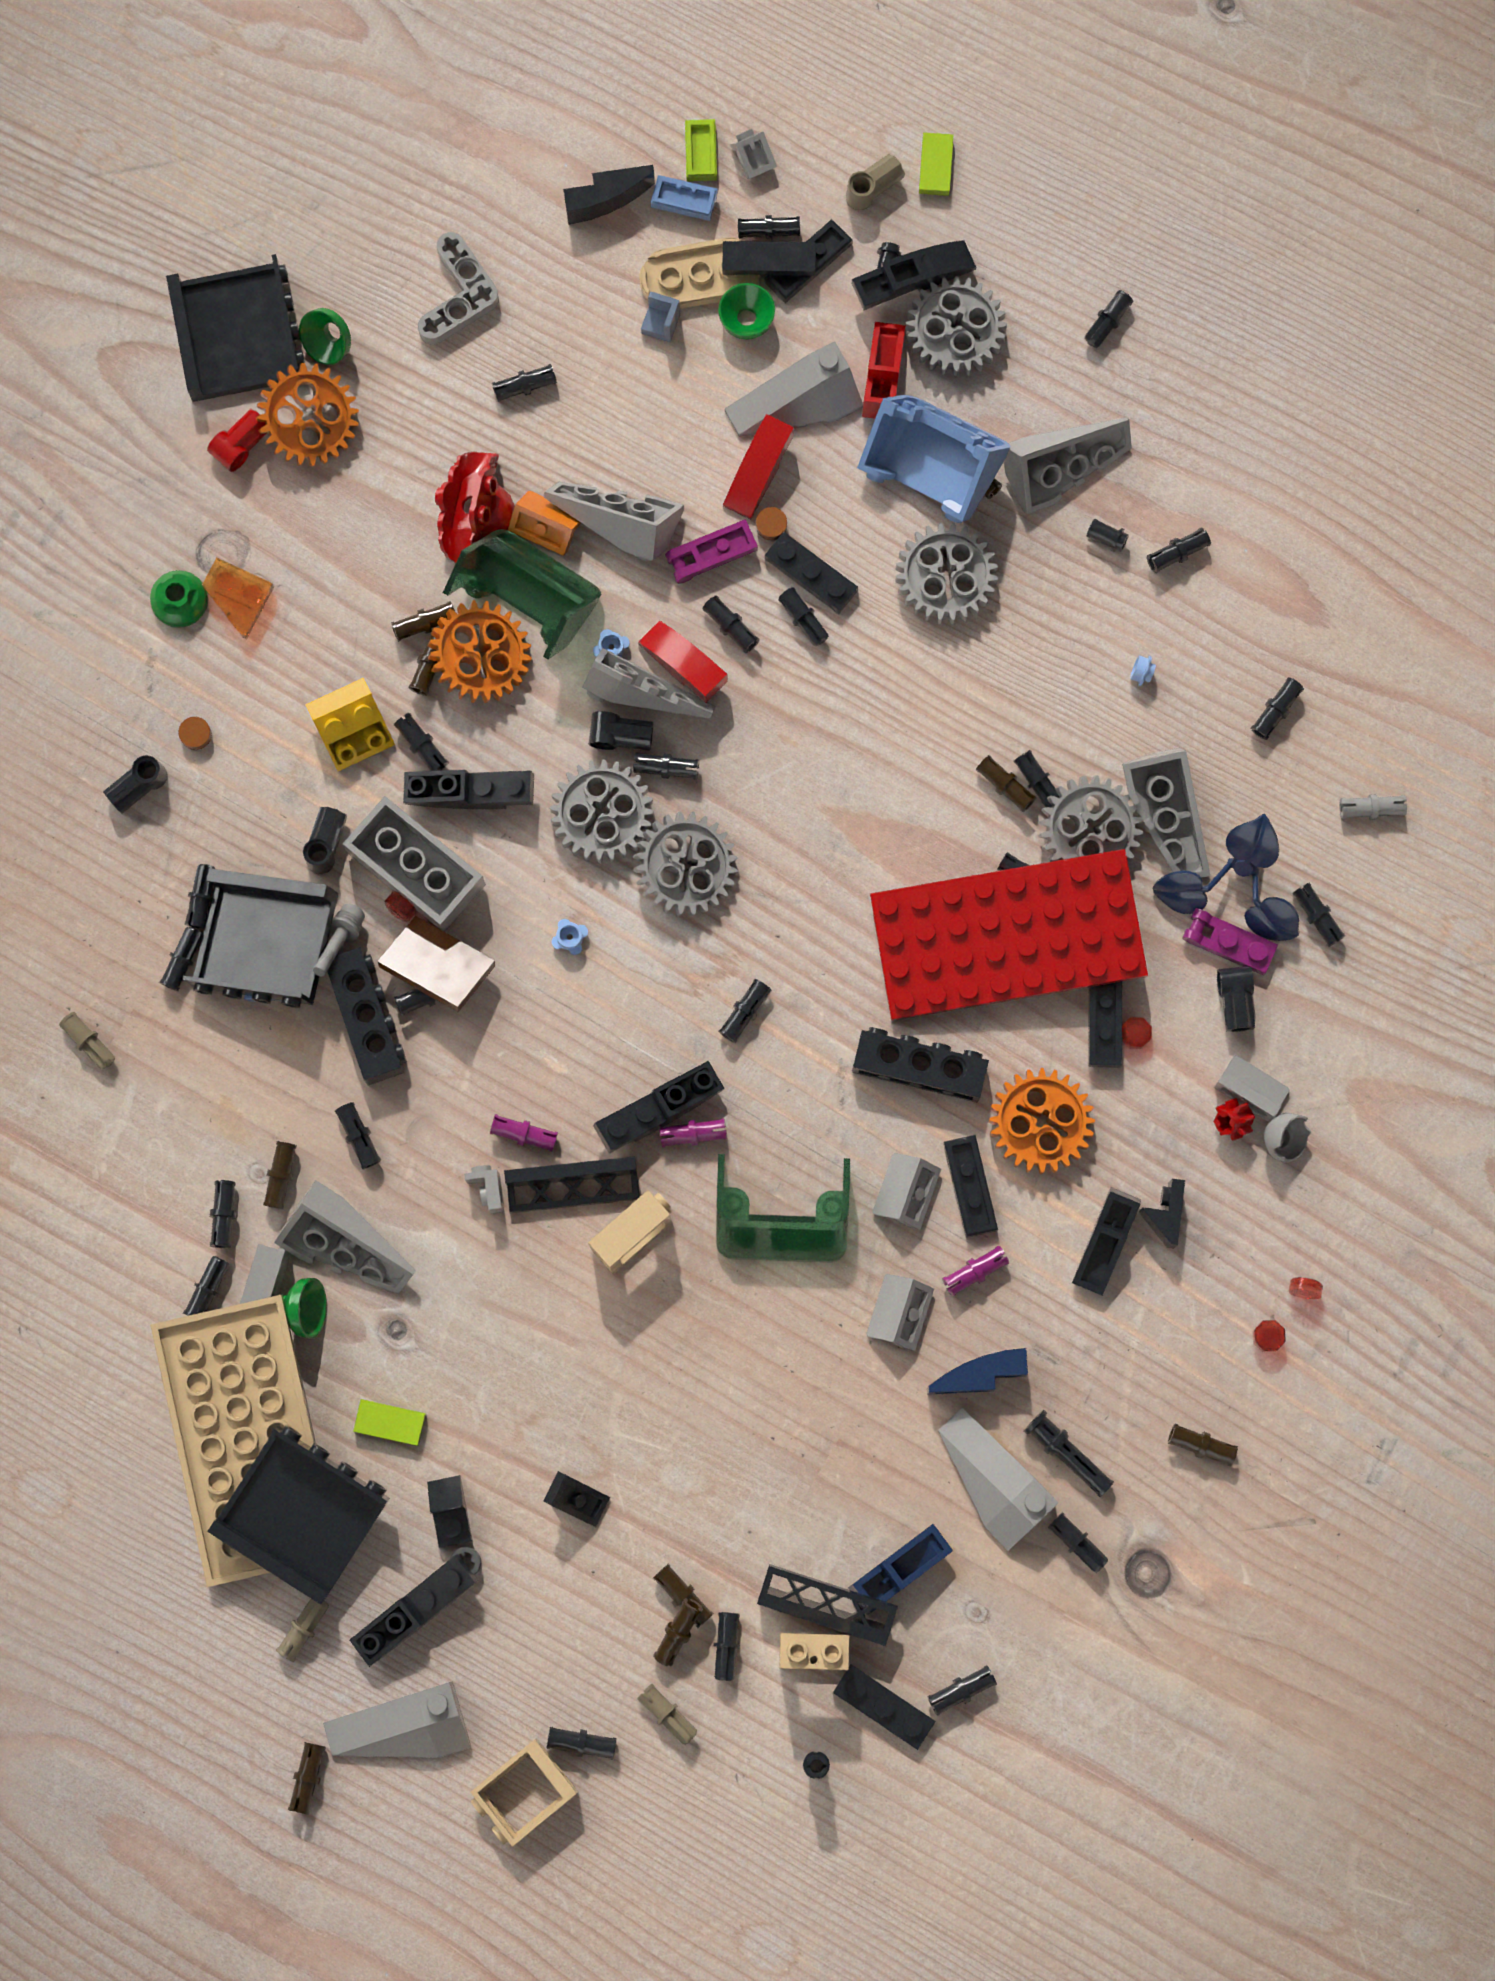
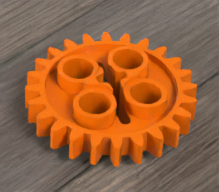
M301 363L299 372H296L294 367L290 365L288 366L287 377L281 371H278L276 373L278 383L271 379L268 380L267 385L272 390L271 392L262 390L260 393L267 401L259 402L256 406L264 410V414L257 416L256 420L266 424L259 430V433H269L270 437L265 444L269 445L275 442L277 447L274 454L276 455L284 450L286 452V462L292 456H296L297 465L300 466L304 458H308L310 466L313 467L316 457H319L321 462L326 464L328 462L327 453L336 459L339 456L336 447L338 446L346 450L348 445L343 439H353L355 437L348 429L349 427H357L359 424L351 419V416L357 414L359 409L350 408L349 405L356 400V397H346L345 393L350 388V385L343 387L338 385L341 375L336 376L333 380L329 378L330 368H327L321 374L316 363L311 371H307L305 363ZM308 385L313 390V398L308 401L301 399L297 393L298 386ZM289 395L293 398L295 403L304 411L309 408L314 411L312 418L328 428L330 433L325 434L312 419L305 422L301 418L304 413L295 405L289 403L285 396ZM329 405L336 409L338 414L336 421H327L323 417L322 408ZM285 408L293 413L294 418L291 424H283L279 421L277 416L279 409ZM311 429L315 431L318 437L315 445H308L303 441V430Z
M472 600L468 610L463 603H460L457 607L458 614L450 608L446 613L448 620L440 617L437 622L440 628H434L431 632V635L436 639L430 640L428 647L436 651L429 654L428 660L438 662L431 670L432 672H442L438 682L439 684L445 681L450 683L447 692L450 693L455 688L460 690L459 699H462L468 693L470 694L471 703L476 701L478 695L482 696L484 703H488L491 694H493L494 698L499 701L502 698V690L510 695L514 690L512 684L519 686L523 681L519 675L525 676L529 670L526 666L522 665L528 664L532 658L524 654V652L529 651L531 644L522 643L528 632H518L517 628L521 621L511 623L509 619L512 612L509 611L504 616L501 615V605L499 604L492 611L489 610L488 601L484 602L482 608H478L476 601ZM474 625H477L479 627V650L480 652H486L482 660L480 653L478 651H474L476 646L478 645V636L476 634L475 628L473 627ZM486 630H495L499 634L500 640L493 641L489 639ZM462 632L466 634L469 638V643L458 642L455 638V633ZM492 660L502 662L505 671L494 670L490 662ZM459 664H470L473 667L474 673H463L460 670ZM481 664L483 666V671L486 676L485 679H483L480 674Z
M1040 1068L1037 1077H1034L1032 1071L1027 1069L1025 1080L1018 1074H1015L1013 1077L1015 1086L1005 1082L1003 1088L1007 1094L997 1092L995 1098L1001 1105L991 1104L990 1107L991 1111L998 1114L997 1116L990 1117L988 1123L997 1125V1128L990 1132V1136H1000V1140L995 1145V1148L1006 1147L1007 1151L1003 1158L1007 1159L1012 1155L1016 1157L1014 1162L1015 1168L1022 1161L1025 1162L1027 1173L1031 1171L1033 1165L1038 1166L1040 1175H1043L1047 1165L1050 1166L1053 1173H1056L1059 1162L1067 1169L1070 1166L1068 1157L1070 1156L1078 1161L1081 1156L1077 1148L1087 1150L1089 1147L1083 1138H1092L1094 1135L1091 1130L1086 1128V1126L1095 1123V1119L1086 1117V1114L1090 1113L1094 1107L1083 1105V1102L1089 1096L1088 1093L1078 1095L1076 1092L1080 1087V1083L1070 1087L1067 1085L1070 1075L1067 1074L1062 1080H1058L1057 1070L1055 1069L1050 1077H1046L1044 1068ZM1039 1092L1044 1098V1104L1036 1107L1031 1105L1027 1100L1028 1093ZM1017 1105H1020V1106L1024 1107V1109H1025L1027 1112L1031 1113V1115H1033V1116H1030V1115H1028L1027 1113L1018 1111V1110L1016 1109V1106H1017ZM1059 1108L1068 1109L1072 1114V1121L1068 1123L1060 1122L1056 1118V1110ZM1043 1114L1048 1117L1046 1119L1048 1125L1044 1124L1040 1128L1036 1126L1037 1119L1035 1117L1039 1118ZM1015 1119L1025 1121L1028 1131L1024 1134L1015 1133L1011 1128V1122ZM1052 1127L1065 1131L1067 1133V1136H1061ZM1042 1136H1051L1056 1142V1148L1052 1151L1044 1150L1039 1144V1139Z

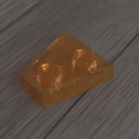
M217 557L202 583L206 592L242 638L247 640L274 589L273 583Z

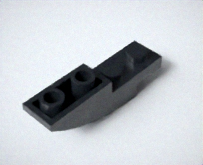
M965 240L953 241L923 248L882 262L880 268L853 278L851 284L864 311L918 289L919 292L921 289L927 290L932 282L939 285L942 284V278H946L949 281L954 279L955 276L959 277L972 272L977 267Z
M467 770L404 772L403 803L405 805L450 809H506L507 806L533 805L534 773L531 770L469 773Z
M706 1061L653 1089L650 1094L595 1122L593 1127L610 1154L633 1141L641 1140L659 1130L660 1127H664L725 1088L710 1062Z
M457 1554L407 1595L391 1605L349 1641L370 1667L456 1601L460 1595L478 1582V1580L459 1554Z

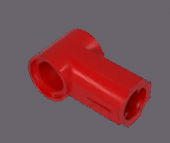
M251 408L228 431L223 430L215 435L207 447V451L230 472L238 470L245 463L249 456V451L267 434L259 433V430L266 424L256 420V417L260 414Z

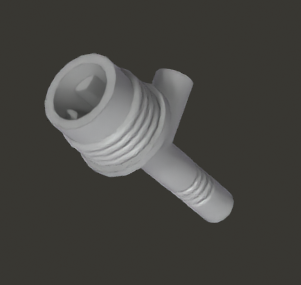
M345 904L333 918L330 929L333 936L313 969L316 975L323 977L336 955L343 953L344 941L353 942L357 940L365 919L363 910L358 906Z

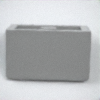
M1237 1055L1232 1058L1214 1087L1232 1099L1237 1098L1240 1104L1248 1103L1255 1114L1268 1122L1276 1116L1281 1108L1280 1105L1289 1093L1287 1086Z
M894 1153L878 1194L873 1214L894 1219L910 1228L920 1230L941 1168L919 1157Z
M258 1244L240 1304L279 1295L291 1257L290 1252L285 1249H275Z
M886 1274L866 1335L874 1339L890 1342L907 1350L915 1351L934 1288L915 1279Z

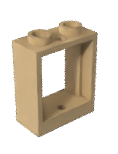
M647 1190L588 1242L591 1250L607 1269L614 1274L672 1223L670 1216L672 1212L671 1206L660 1193L653 1196Z
M780 1633L779 1668L848 1670L849 1635ZM812 1656L817 1657V1662L815 1664H811L810 1658Z
M536 1738L471 1791V1794L474 1796L471 1803L482 1817L488 1814L494 1822L495 1826L491 1829L503 1844L509 1842L513 1847L575 1796L578 1790ZM530 1755L561 1796L516 1832L485 1791Z

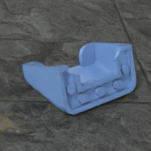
M900 395L883 398L857 468L866 472V477L874 482L883 483L884 480L895 479L942 503L941 509L945 512V517L948 520L962 523L971 519L1005 461L1011 446L1006 441L922 399L910 395Z

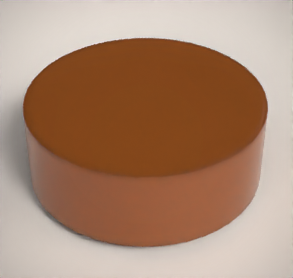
M765 508L757 515L756 530L766 540H777L787 530V517L778 508Z
M189 717L180 724L178 735L185 747L191 750H200L210 743L212 731L204 719Z

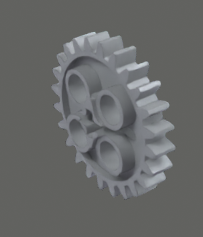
M955 276L954 282L949 285L946 278H942L940 288L932 282L930 283V293L921 289L919 296L921 300H912L913 309L908 310L907 318L911 320L906 322V331L910 332L907 334V342L914 343L912 346L913 354L922 352L919 359L920 363L928 359L931 361L929 370L932 371L939 365L941 366V375H945L949 368L952 369L954 377H957L959 369H964L968 376L970 375L971 366L974 365L977 370L981 371L983 367L982 360L991 364L993 360L992 353L999 355L1001 349L999 344L1004 343L1006 336L1002 333L1007 328V323L1002 322L1005 319L1006 313L1002 310L997 311L1000 308L1001 301H991L992 290L984 294L982 293L983 283H979L973 288L971 287V278H968L964 285H960L958 276ZM946 303H953L958 308L955 310H947L943 307V305ZM973 318H980L985 323L982 325H974L970 322V320ZM937 328L942 331V334L934 336L928 333V330ZM965 343L969 346V349L961 351L955 348L954 345Z
M939 523L937 532H934L930 526H926V536L915 532L914 538L916 543L907 540L905 544L909 552H899V559L903 562L896 563L895 570L901 572V574L896 575L895 582L904 585L899 588L898 593L899 595L908 594L905 599L906 606L913 603L916 604L914 609L915 615L922 610L926 611L925 621H928L932 615H936L938 624L942 623L944 617H948L949 622L953 625L955 616L959 615L965 622L967 621V611L977 616L979 612L977 604L986 607L988 600L985 596L993 597L995 589L990 585L997 584L998 577L992 574L997 572L998 564L990 562L994 559L995 554L994 552L985 553L988 547L987 541L980 544L977 543L978 532L971 537L967 536V526L961 532H956L955 523H952L949 531H945L942 523ZM941 548H945L947 552V569L951 575L950 589L953 597L951 600L947 599L946 579L945 574L942 573L943 558ZM962 552L968 556V559L958 562L952 555ZM928 555L934 557L937 562L934 565H926L921 561V558ZM960 582H967L972 586V589L968 592H962L956 585ZM934 585L941 592L938 595H929L925 588Z
M605 759L602 760L600 768H596L592 760L589 761V770L585 771L580 765H577V776L567 772L566 776L569 783H557L562 794H552V799L559 803L558 805L550 806V812L558 815L550 819L552 826H561L555 831L556 837L566 836L562 842L563 847L567 848L573 844V856H577L581 851H584V859L587 862L592 854L596 855L598 864H601L604 855H608L613 863L615 861V853L618 852L623 858H627L626 848L630 847L632 850L637 851L638 847L635 840L646 841L642 829L651 830L652 824L645 820L646 818L654 817V811L646 808L653 804L652 797H643L649 792L648 786L638 787L641 782V776L637 775L631 779V768L627 767L623 772H620L619 762L617 761L612 769L607 767ZM595 784L603 785L606 788L605 792L600 796L591 795L589 789ZM613 789H619L618 793L607 804L608 814L602 813L597 819L596 808L602 810L609 800ZM621 801H628L633 805L632 809L626 813L618 812L615 807ZM578 810H583L589 815L585 821L575 822L571 819L572 814ZM597 819L591 834L586 835L585 831L588 830ZM604 827H611L615 830L614 836L609 839L600 838L598 833Z
M1098 775L1092 777L1090 784L1086 776L1079 777V786L1071 779L1067 781L1068 791L1062 786L1056 788L1059 798L1048 796L1047 800L1052 807L1041 809L1048 818L1038 821V824L1046 827L1047 831L1038 836L1039 838H1048L1049 843L1044 845L1042 849L1053 850L1054 853L1049 858L1050 862L1058 859L1064 860L1084 856L1082 845L1086 841L1093 844L1095 854L1125 849L1127 859L1134 858L1129 849L1140 847V844L1133 838L1143 834L1142 830L1135 828V824L1143 820L1141 817H1133V812L1137 809L1134 805H1128L1130 800L1128 795L1123 797L1120 795L1123 788L1122 785L1111 789L1110 778L1100 785ZM1090 796L1095 797L1099 802L1100 807L1096 814L1089 812L1086 807V801ZM1108 809H1112V814L1093 828L1095 833L1086 834L1074 846H1069L1070 840L1087 829V823L1098 820ZM1064 817H1070L1075 823V829L1072 834H1068L1062 829L1061 823ZM1110 821L1115 822L1119 827V835L1116 839L1108 836L1106 832L1107 824Z
M678 812L675 816V821H673L668 814L663 817L664 826L656 820L652 824L655 832L648 829L644 831L643 835L648 842L639 841L636 845L643 850V853H636L633 856L635 860L641 862V865L635 867L633 871L643 873V877L636 883L637 885L647 884L648 888L643 895L648 896L653 893L655 898L652 905L655 906L661 901L664 902L665 913L674 906L676 916H680L685 908L689 916H693L696 913V907L703 914L708 911L707 902L712 907L719 905L716 895L723 899L728 896L723 886L732 887L734 885V882L728 878V875H734L738 872L736 868L730 866V863L738 859L737 856L728 855V851L734 847V843L724 844L723 840L728 833L724 832L718 835L716 833L719 825L717 822L708 827L707 816H704L697 822L695 812H691L687 820L684 819L682 812ZM689 836V837L691 838V845L689 846V849H688V855H687L686 862H687V864H690L692 867H690L688 870L685 871V875H684V878H685V879H684L685 891H684V892H681V891H680V883L682 882V879H683V873H684V870H685V866H684L683 864H680L679 861H681L683 858L686 857V854H687V841H686V837ZM671 838L677 842L679 847L678 853H671L666 849V839ZM697 844H704L708 847L710 851L709 858H702L698 855L696 850ZM662 870H669L673 873L675 877L673 885L663 882L661 878ZM694 875H700L704 878L706 882L704 890L697 889L694 886L692 880Z

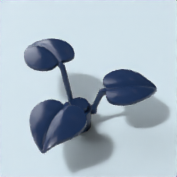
M1266 814L1238 825L1228 833L1226 847L1234 858L1228 859L1227 864L1209 884L1203 886V880L1197 873L1176 871L1158 879L1152 888L1154 894L1172 910L1182 914H1193L1196 908L1203 910L1206 907L1208 898L1205 893L1211 891L1221 878L1233 868L1239 876H1252L1253 903L1255 906L1248 908L1245 911L1244 917L1248 927L1255 934L1269 940L1285 941L1296 938L1300 933L1299 915L1290 902L1278 897H1268L1262 902L1259 899L1258 876L1260 870L1258 867L1268 868L1277 861L1280 852L1276 832Z

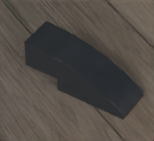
M653 165L592 173L593 185L563 189L568 225L607 215L641 196L655 184Z
M1110 1187L1074 1275L1073 1284L1103 1296L1141 1205V1199Z

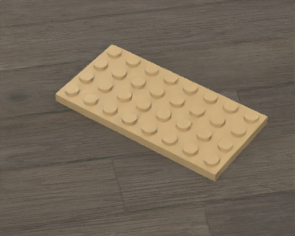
M283 1294L150 1324L207 1587L270 1573L207 1531L213 1521L218 1518L266 1444L273 1428L279 1426L283 1429L285 1425H288L302 1435L300 1438L302 1442L310 1447L315 1443L291 1330L286 1317Z

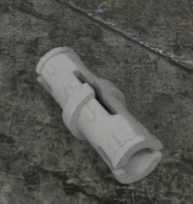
M1369 794L1368 798H1340L1339 810H1342L1340 817L1341 819L1369 817L1370 820H1375L1378 816H1405L1407 814V803L1404 804L1407 799L1405 795L1377 797L1376 794Z

